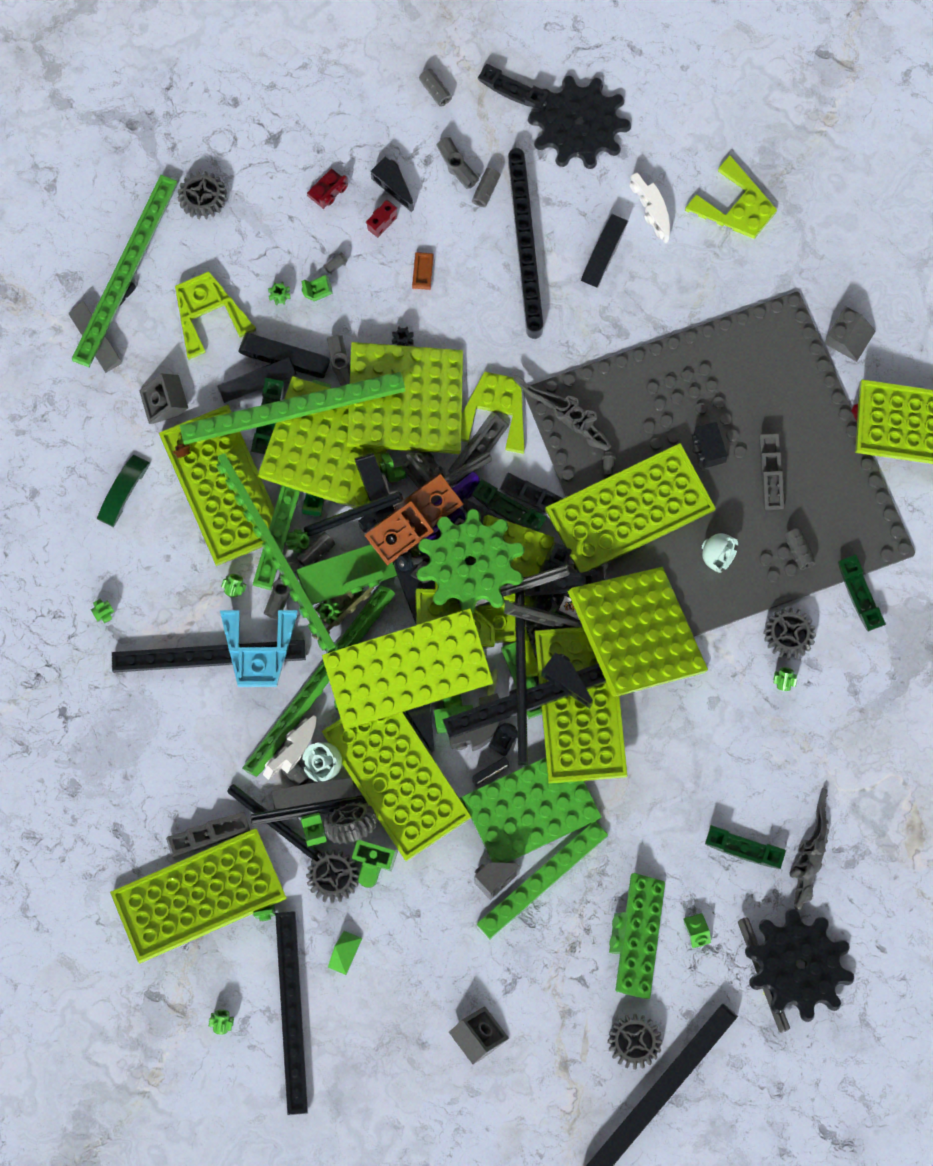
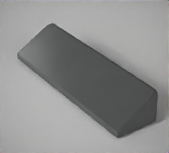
M84 301L80 302L69 313L70 318L82 336L92 317ZM105 336L95 357L105 373L122 363Z
M497 413L490 414L449 468L448 472L452 473L481 454L489 453L509 427V424Z
M505 600V614L558 629L581 626L580 622L570 617Z

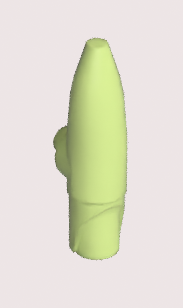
M494 669L491 674L494 684L488 685L487 696L494 694L496 690L497 669Z

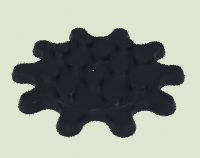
M566 76L562 80L563 90L559 93L543 89L550 93L544 103L545 109L541 112H532L528 116L529 124L539 126L543 130L542 135L534 141V146L537 150L552 147L557 151L555 162L559 167L567 166L571 158L578 157L582 159L583 165L587 169L596 167V155L601 151H605L612 156L620 153L621 147L614 141V136L619 132H628L631 129L629 120L619 118L616 115L617 109L622 107L625 101L620 94L612 97L602 95L603 82L599 78L591 80L587 87H579L572 76ZM582 117L584 123L581 125L576 124L574 120Z
M789 909L785 913V924L782 927H777L767 919L760 921L758 927L764 935V943L760 946L748 945L745 948L746 957L755 960L760 966L759 973L750 978L749 984L754 990L767 988L772 992L773 1000L771 1001L770 1009L773 1013L781 1014L788 1005H794L799 1010L800 1018L805 1022H810L815 1017L814 1007L818 1003L826 1005L831 1011H837L841 1007V1000L835 993V987L839 984L851 985L854 982V974L844 969L839 961L841 956L849 952L850 946L848 942L843 940L832 942L828 939L826 931L829 923L826 918L818 917L812 925L807 926L801 921L797 910ZM797 959L806 963L804 969L797 967Z

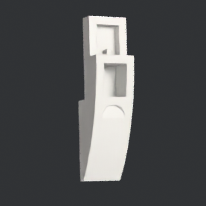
M635 173L631 176L630 188L640 196L642 205L646 207L644 216L646 222L654 227L657 237L667 243L670 235V223L663 197L654 182L647 186L640 175Z
M315 715L310 719L305 718L299 724V728L296 731L292 729L285 737L287 740L284 747L278 753L279 756L275 759L272 757L265 764L266 769L263 775L268 780L280 769H283L288 774L301 759L314 733L317 719Z

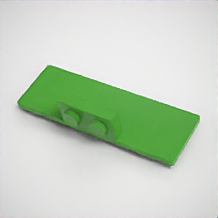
M371 544L296 570L301 587L312 605L349 592L352 594L358 593L367 586L373 588L380 585L381 581L397 576L393 562L387 566Z
M636 873L631 874L626 912L614 913L612 935L609 941V953L620 954L616 992L650 999L665 881Z

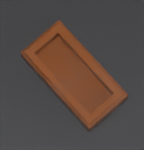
M415 252L412 289L431 290L434 253Z

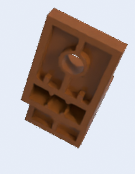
M439 473L402 502L394 506L395 511L364 533V536L388 566L422 539L433 533V526L437 524L438 519L450 515L461 507L463 502L442 474ZM434 495H439L442 497V501L440 504L434 505L431 502V498ZM388 534H395L397 536L394 543L386 541Z

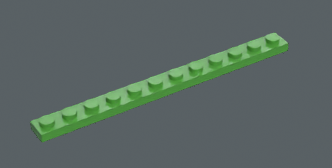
M160 175L72 356L73 362L90 368L178 185V181Z
M397 372L180 425L183 443L186 445L397 394L406 390L402 374Z
M313 380V383L331 388V384ZM283 485L269 527V531L281 552H283L300 495V491ZM264 549L262 550L253 580V586L272 590L277 570L272 565L270 553L266 554Z
M225 453L219 455L218 464H216L218 471L221 475H225V482L229 490L233 489L236 494L234 497L237 504L243 506L245 510L243 512L248 522H252L256 537H260L263 541L262 547L266 554L270 553L273 567L276 570L279 569L282 574L280 578L285 586L288 585L291 591L289 593L292 600L298 602L300 614L309 621L308 627L311 633L317 635L319 647L322 651L325 650L326 653L335 651L333 640Z
M380 585L336 643L335 651L359 643L362 637L368 633L372 624L380 617L384 608L391 602L395 595L391 589ZM324 662L321 663L242 767L247 773L257 777L264 770L265 764L276 754L282 743L287 740L285 738L286 735L299 724L303 715L311 708L316 698L321 695L329 682Z

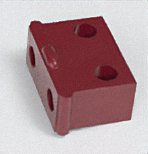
M386 200L366 221L368 231L379 238L397 219L398 208Z

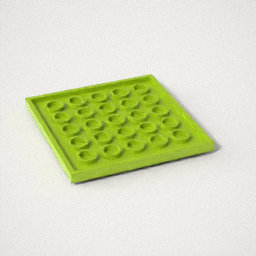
M351 342L349 384L401 372L406 391L348 405L347 447L460 454L463 350Z
M292 376L285 399L331 388ZM347 405L277 422L263 458L258 478L356 508L370 501L354 458L373 452L379 469H381L379 462H382L381 454H385L387 449L347 447Z
M663 567L574 587L568 591L613 697L703 674L708 671Z

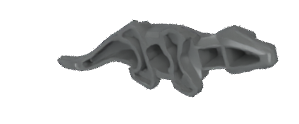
M514 375V381L529 396L548 406L558 420H561L573 431L583 435L589 446L605 451L611 449V444L605 435L593 426L594 421L597 420V414L591 410L584 411L580 408L578 398L567 396L564 399L558 395L536 389L528 385L517 375Z
M823 789L818 800L815 831L809 840H803L799 846V860L792 866L789 872L790 877L798 879L794 900L795 910H801L805 902L813 899L814 877L822 867V859L826 852L825 847L828 843L829 833L825 811L826 798L828 796L827 789Z

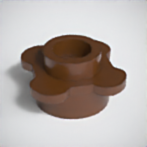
M178 445L175 447L176 450L173 451V454L176 455L177 459L191 454V446Z

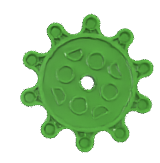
M475 509L467 512L466 520L461 525L452 523L448 517L438 519L437 526L441 531V536L437 540L422 539L419 542V550L429 555L430 563L425 567L419 568L416 573L420 581L433 580L437 583L438 589L433 595V602L437 605H443L450 598H456L461 603V611L471 608L472 613L475 612L476 603L481 599L489 601L495 608L503 606L504 597L500 592L501 587L504 584L520 585L523 582V575L512 568L511 562L514 558L522 556L525 552V548L521 543L509 544L504 541L503 536L508 529L507 521L499 519L491 526H484L480 521L479 511ZM468 556L476 559L474 565H467L465 563Z

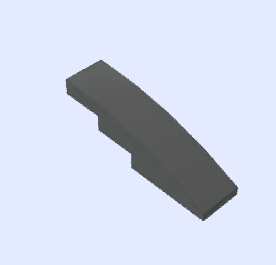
M779 434L759 435L764 508L765 510L784 509L783 471L781 470Z
M352 778L304 784L271 792L274 810L355 797Z
M245 812L208 821L204 825L187 829L186 832L167 836L166 840L171 856L174 857L250 831Z

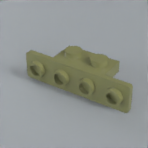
M364 587L362 591L354 596L349 592L330 599L332 600V605L339 603L338 609L342 613H339L337 616L339 620L335 621L332 619L331 624L326 623V618L323 620L325 622L323 625L327 632L330 634V630L334 626L336 627L344 621V616L357 609V604L360 601L369 598L374 587ZM320 603L314 607L315 611L320 610ZM329 609L326 613H332V610ZM316 634L311 635L314 639L319 640Z

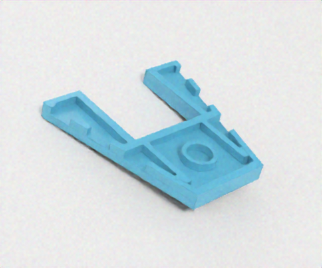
M220 610L238 687H277L298 611L278 610L277 647H239L240 611Z

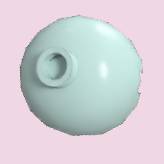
M723 533L715 534L706 539L702 545V556L705 564L719 573L722 572V568L727 569L737 553L734 547L735 545L738 546V540Z
M318 742L309 745L303 754V760H305L304 771L314 781L330 780L339 773L342 767L341 753L330 743Z

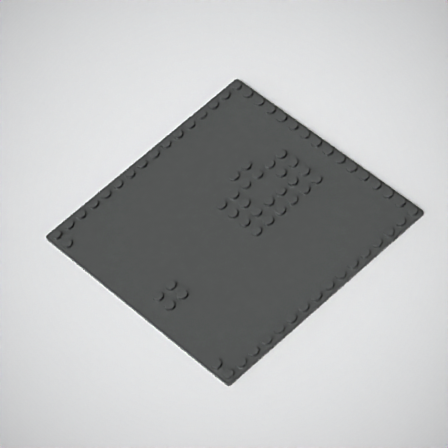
M799 292L779 297L530 385L564 399L567 396L578 398L580 408L584 411L591 410L595 412L597 420L594 421L593 426L600 430L610 442L611 449L608 451L589 446L583 435L570 429L554 416L548 406L529 396L523 390L566 497L608 478L603 476V460L601 459L605 452L615 453L616 474L681 443L716 510L599 566L595 570L601 571V581L663 567L694 637L843 583L844 580L838 561L857 555L863 569V575L915 555V550L873 456L855 453L857 421L851 412L852 409ZM717 422L728 457L724 464L704 468L702 462L699 463L698 447L693 444L692 434L695 427ZM779 434L781 470L783 471L784 509L765 510L759 442V435ZM796 528L801 529L816 562L813 566L804 570L799 569L785 538L787 532ZM718 533L732 536L738 540V546L735 545L734 547L737 553L727 569L722 568L721 573L709 568L702 556L704 541Z

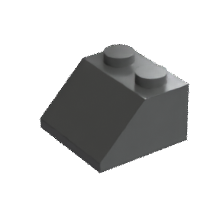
M845 306L828 333L825 345L857 362L876 331L861 314Z
M161 373L139 390L149 424L178 417L188 409L179 375Z
M489 862L486 866L482 864L475 870L474 883L492 900L519 875L520 866L517 863Z
M485 1006L462 1019L449 1031L454 1041L472 1064L485 1058L509 1039Z

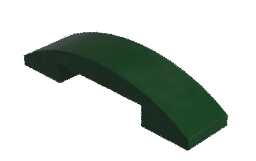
M265 378L261 405L282 400L284 381ZM276 423L256 428L251 452L266 453Z
M133 455L128 460L111 486L98 513L97 520L114 528L123 512V506L139 479L143 478L150 466V462L136 455Z
M481 479L472 493V496L483 505L514 524L539 531L547 519L546 516L534 509H528L498 491V488Z
M857 555L838 561L848 594L866 630L869 632L885 626L886 623L879 607H876L864 579L863 569Z
M710 825L705 845L752 863L781 869L786 853L785 849L770 844L764 845Z

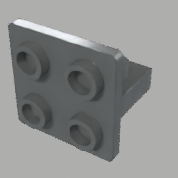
M410 452L406 455L408 460L401 466L418 489L439 473L443 477L447 476L445 470L435 462L434 456L430 452Z

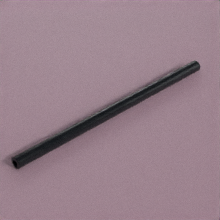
M524 590L515 593L516 603L525 605ZM515 617L518 765L526 766L528 765L525 619Z

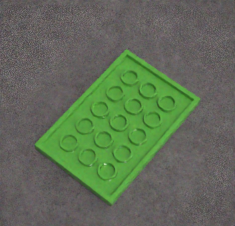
M546 757L461 797L492 863H509L602 818L584 781L548 784Z

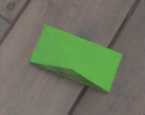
M343 931L334 946L328 968L347 975L362 938Z

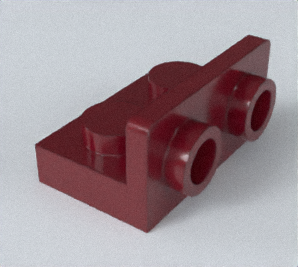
M331 168L307 192V196L324 209L335 201V197L339 193H343L347 189V177L339 175Z

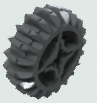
M198 171L196 176L191 173L190 179L185 177V183H180L181 189H178V202H180V207L184 209L186 214L190 213V217L193 218L197 215V219L200 220L201 216H204L207 220L208 215L214 217V212L220 213V208H224V202L227 201V190L224 188L225 184L221 182L219 176L215 178L213 173L208 176L206 171L201 175ZM207 186L214 188L216 192L207 189ZM188 198L197 201L198 205L191 203Z
M783 608L781 614L776 611L774 616L769 617L770 622L765 624L767 629L764 630L763 634L768 636L764 638V641L770 642L767 645L768 648L774 647L773 654H776L777 651L780 652V658L786 654L788 660L791 658V655L797 659L798 653L804 656L805 651L809 652L811 650L810 645L815 643L813 638L816 637V633L812 632L815 630V626L810 625L812 619L806 620V613L802 616L799 615L800 609L793 613V608H790L787 613L785 608ZM788 621H794L798 624L792 625ZM780 624L782 633L776 638L774 629L776 625ZM804 630L805 640L800 644L797 634ZM787 631H789V633L790 631L794 632L793 636L791 637L790 635H786ZM782 643H790L792 647L785 646Z
M353 802L352 804H346L343 807L334 809L333 813H329L328 817L325 818L324 830L329 840L333 841V843L348 844L349 842L361 840L363 837H368V833H372L373 829L376 828L377 817L374 809L368 803L363 804L359 802L355 804Z
M335 849L332 850V855H329L326 850L324 851L325 857L322 858L320 854L317 855L318 862L314 859L311 860L315 867L308 866L307 868L310 872H313L306 874V878L312 879L307 882V885L313 886L310 889L311 893L318 891L316 893L317 899L324 895L323 902H326L328 897H330V902L333 904L334 898L337 897L340 903L342 902V895L349 899L347 892L355 893L351 886L358 887L359 885L358 882L354 881L358 880L359 874L354 873L358 872L359 868L353 867L356 861H349V854L343 858V851H340L337 856ZM332 862H339L346 866L347 869H336ZM326 864V873L317 878L318 871ZM330 868H332L335 875H338L335 880L336 885H334V881L331 878H328L331 873ZM349 875L347 884L340 889V880ZM319 884H331L334 891H327L320 887Z
M637 1014L633 1015V1020L631 1021L629 1015H626L625 1023L621 1018L618 1019L620 1027L613 1024L612 1028L616 1032L609 1031V1035L614 1037V1039H608L607 1041L609 1044H614V1046L609 1047V1051H616L612 1058L615 1059L619 1056V1065L622 1064L623 1060L626 1061L625 1068H628L630 1063H633V1070H636L637 1063H639L641 1069L645 1068L644 1061L651 1065L650 1057L655 1060L658 1058L654 1051L661 1052V1048L656 1046L662 1044V1040H656L657 1037L661 1036V1032L654 1033L658 1026L650 1027L651 1019L644 1023V1015L641 1016L640 1021L637 1020ZM629 1026L641 1027L635 1034L624 1030ZM646 1031L651 1038V1049L646 1047L647 1045L642 1040ZM619 1034L627 1042V1048L624 1052L619 1047ZM641 1034L638 1041L640 1045L632 1046L629 1050L632 1042L630 1038H637ZM634 1050H639L646 1054L640 1058L629 1057V1054Z

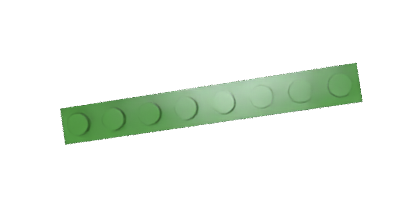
M596 821L592 822L481 919L477 926L490 940L606 839L608 834Z

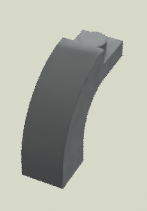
M498 693L479 698V705L498 700ZM500 721L449 739L451 749L463 750L470 744L472 752L481 749L491 741L500 726Z

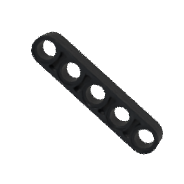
M251 333L244 334L238 350L244 356L270 364L290 357L295 371L317 378L325 377L330 363V359L322 354Z

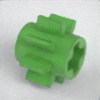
M274 282V286L268 288L270 293L269 300H274L276 306L278 303L285 305V301L291 299L289 294L290 287H285L284 282H281V284Z
M294 529L293 532H289L286 539L288 550H293L294 553H301L302 550H305L309 545L307 532H302V529Z
M230 574L223 579L221 587L225 588L224 593L227 596L235 598L238 595H242L247 584L243 583L242 576Z
M100 598L93 602L94 608L90 610L97 622L103 620L105 624L112 620L111 614L114 613V610L108 600L103 602Z
M330 599L327 600V604L320 602V610H316L321 615L320 620L326 618V623L331 624L332 619L338 621L337 616L339 613H342L338 609L339 603L332 605V600ZM331 609L332 613H326L327 610Z
M782 667L779 672L775 671L773 684H777L776 687L779 690L790 691L791 686L796 687L797 674H794V670L791 668Z
M216 1010L215 1014L211 1013L208 1027H213V1032L216 1034H226L232 1030L234 1017H230V1013L227 1010Z

